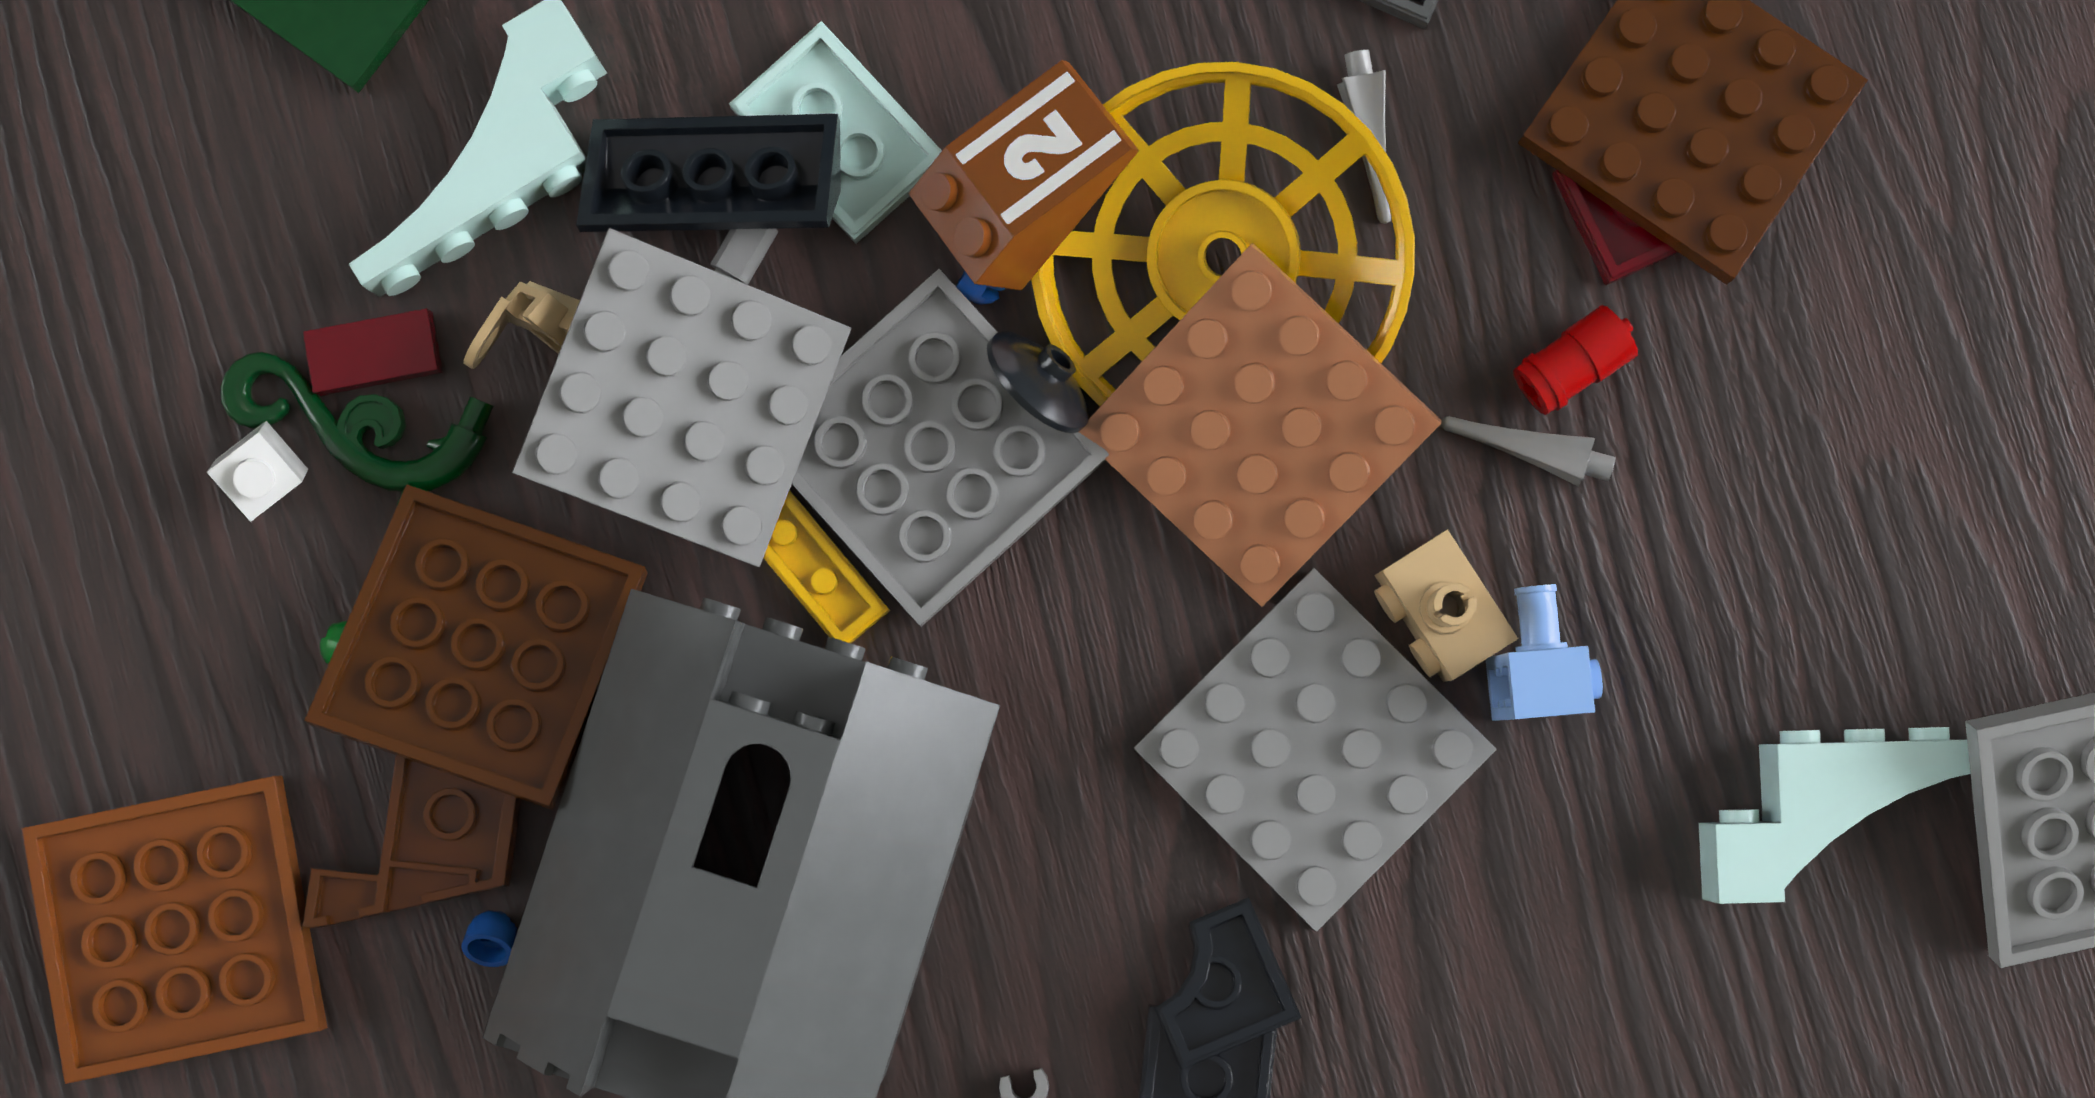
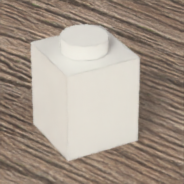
M265 421L219 456L207 473L251 522L302 483L308 468L271 425Z

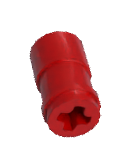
M1601 305L1561 333V337L1536 354L1531 353L1522 359V364L1513 369L1516 382L1528 401L1541 414L1547 415L1553 410L1558 411L1568 404L1570 398L1592 383L1598 384L1638 356V348L1631 335L1634 328L1627 318L1621 320L1611 309Z

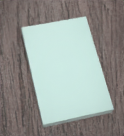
M822 21L729 103L737 116L838 114L840 119L841 192L832 219L855 244L909 197L908 193L942 152L934 141Z

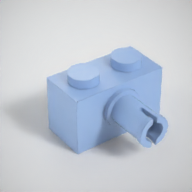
M1556 584L1514 589L1517 596L1522 646L1515 647L1516 652L1500 654L1486 659L1492 721L1595 712L1594 699H1600L1603 690L1600 665L1597 659L1590 660L1588 646L1568 647L1567 642L1561 643L1555 594L1557 591Z

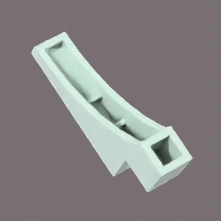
M543 0L502 25L508 35L504 57L491 97L472 137L448 174L420 207L385 239L349 263L360 284L378 297L386 293L388 296H394L407 291L420 281V272L440 260L442 263H449L463 257L475 246L474 239L494 227L496 230H503L517 224L528 214V206L548 194L550 197L561 196L574 189L582 181L581 174L585 172L587 157L554 105L562 100L573 102L583 98L597 86L596 80L607 74L561 0Z
M1949 727L1908 728L1909 741H1885V729L1844 730V742L1820 743V730L1779 731L1780 744H1759L1762 821H1759V809L1719 810V822L1699 823L1702 900L1719 904L1785 902L1784 889L1792 879L1830 842L1866 816L1907 794L1950 778L1970 774L1967 740H1950Z

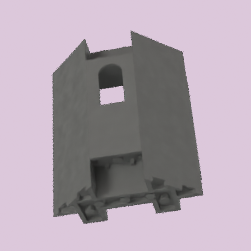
M631 589L483 1039L495 1046L517 1051L518 1060L543 1075L552 1076L554 1074L569 1079L566 1089L580 1097L592 1088H598L625 1098H876L880 1084L887 1073L979 782L977 778L1000 705L925 681L928 668L905 660L890 657L887 668L867 661L864 662L862 659L866 648L828 637L823 649L801 642L800 638L803 628L766 617L762 629L738 621L741 609L703 597L700 609ZM752 744H763L777 750L784 757L789 766L791 780L758 886L755 887L693 867L727 762L739 749Z

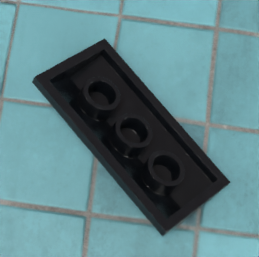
M838 114L593 119L576 226L579 232H607L609 228L616 231L829 228L841 192Z

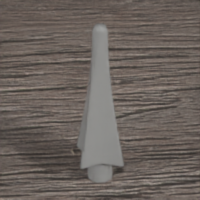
M1369 50L1347 53L1344 56L1348 77H1343V82L1337 84L1342 101L1372 131L1386 152V70L1373 73ZM1363 155L1362 158L1371 186L1377 218L1380 223L1387 224L1391 221L1389 203L1376 172Z
M1450 416L1444 417L1441 422V427L1446 431L1504 451L1578 487L1585 475L1609 481L1616 457L1592 451L1595 438L1510 429Z

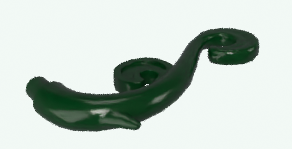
M265 352L247 354L234 361L224 374L220 387L221 404L227 415L241 426L256 429L265 421L273 425L281 421L289 413L290 404L287 399L280 397L274 404L260 406L252 399V386L258 376L274 374L280 377L294 394L328 452L346 470L366 483L388 491H400L399 500L406 484L430 492L461 476L473 464L487 440V437L483 436L482 433L494 407L481 400L469 397L459 424L451 423L445 437L432 439L427 442V447L433 449L430 454L417 460L396 461L375 455L364 446L362 441L365 431L371 428L375 430L376 434L374 445L380 449L391 447L402 438L406 428L404 413L389 398L376 394L360 395L346 405L337 421L320 397L313 393L312 386L293 365L276 355Z

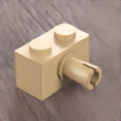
M1448 529L1374 575L1381 587L1374 591L1377 600L1394 623L1403 619L1416 641L1409 645V648L1420 667L1429 677L1438 673L1443 682L1452 681L1519 639Z

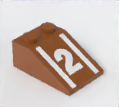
M1061 60L948 144L908 194L974 284L1022 290L1139 150L1069 62Z

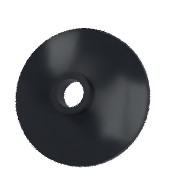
M1008 331L998 332L990 339L987 344V356L992 370L1006 391L1027 412L1049 427L1065 433L1079 432L1087 425L1090 418L1089 407L1079 384L1072 376L1076 371L1075 365L1063 350L1051 344L1044 348L1029 338Z

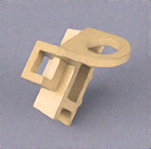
M531 281L528 284L519 282L506 299L500 298L473 339L463 364L471 369L476 368L488 354L508 322L529 330L559 354L580 300Z

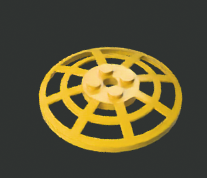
M1241 62L1196 63L1162 71L1128 86L1103 104L1135 144L1139 152L1118 175L1106 194L1096 219L1094 232L1071 231L1031 279L1038 315L1051 345L1057 346L1070 357L1076 368L1072 376L1099 406L1116 390L1102 375L1131 351L1143 361L1156 347L1147 337L1171 317L1175 316L1178 320H1181L1222 276L1215 273L1209 267L1206 260V252L1209 245L1218 238H1227L1235 242L1241 254L1253 243L1295 283L1298 276L1335 279L1334 289L1325 311L1338 324L1351 298L1354 282L1391 285L1392 291L1389 306L1375 339L1367 349L1380 363L1383 362L1393 346L1407 313L1415 273V235L1408 199L1393 162L1372 131L1345 104L1313 83L1275 68ZM1204 83H1225L1223 122H1208L1182 128L1158 139L1148 146L1124 118L1125 115L1139 105L1167 92ZM1251 85L1272 88L1306 102L1332 119L1347 135L1317 160L1307 149L1287 136L1262 126L1249 124ZM1209 142H1221L1219 180L1200 183L1185 189L1162 162L1170 155L1188 147ZM1247 144L1257 145L1279 154L1297 166L1303 173L1276 197L1255 185L1244 182ZM1363 155L1376 172L1389 203L1395 233V259L1357 256V238L1352 214L1335 179ZM1143 178L1166 205L1157 217L1149 237L1114 234L1124 203L1136 184ZM1319 193L1325 200L1334 222L1338 254L1300 249L1298 233L1291 217ZM1054 255L1092 258V273L1097 297L1108 322L1115 332L1086 356L1074 340L1060 306L1054 277ZM1112 259L1147 262L1150 282L1157 297L1132 318L1125 311L1117 292L1112 270Z

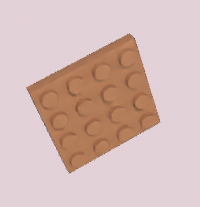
M1252 243L1088 419L1087 425L1079 433L1104 448L1109 453L1105 460L1252 599L1263 607L1436 430L1442 420Z

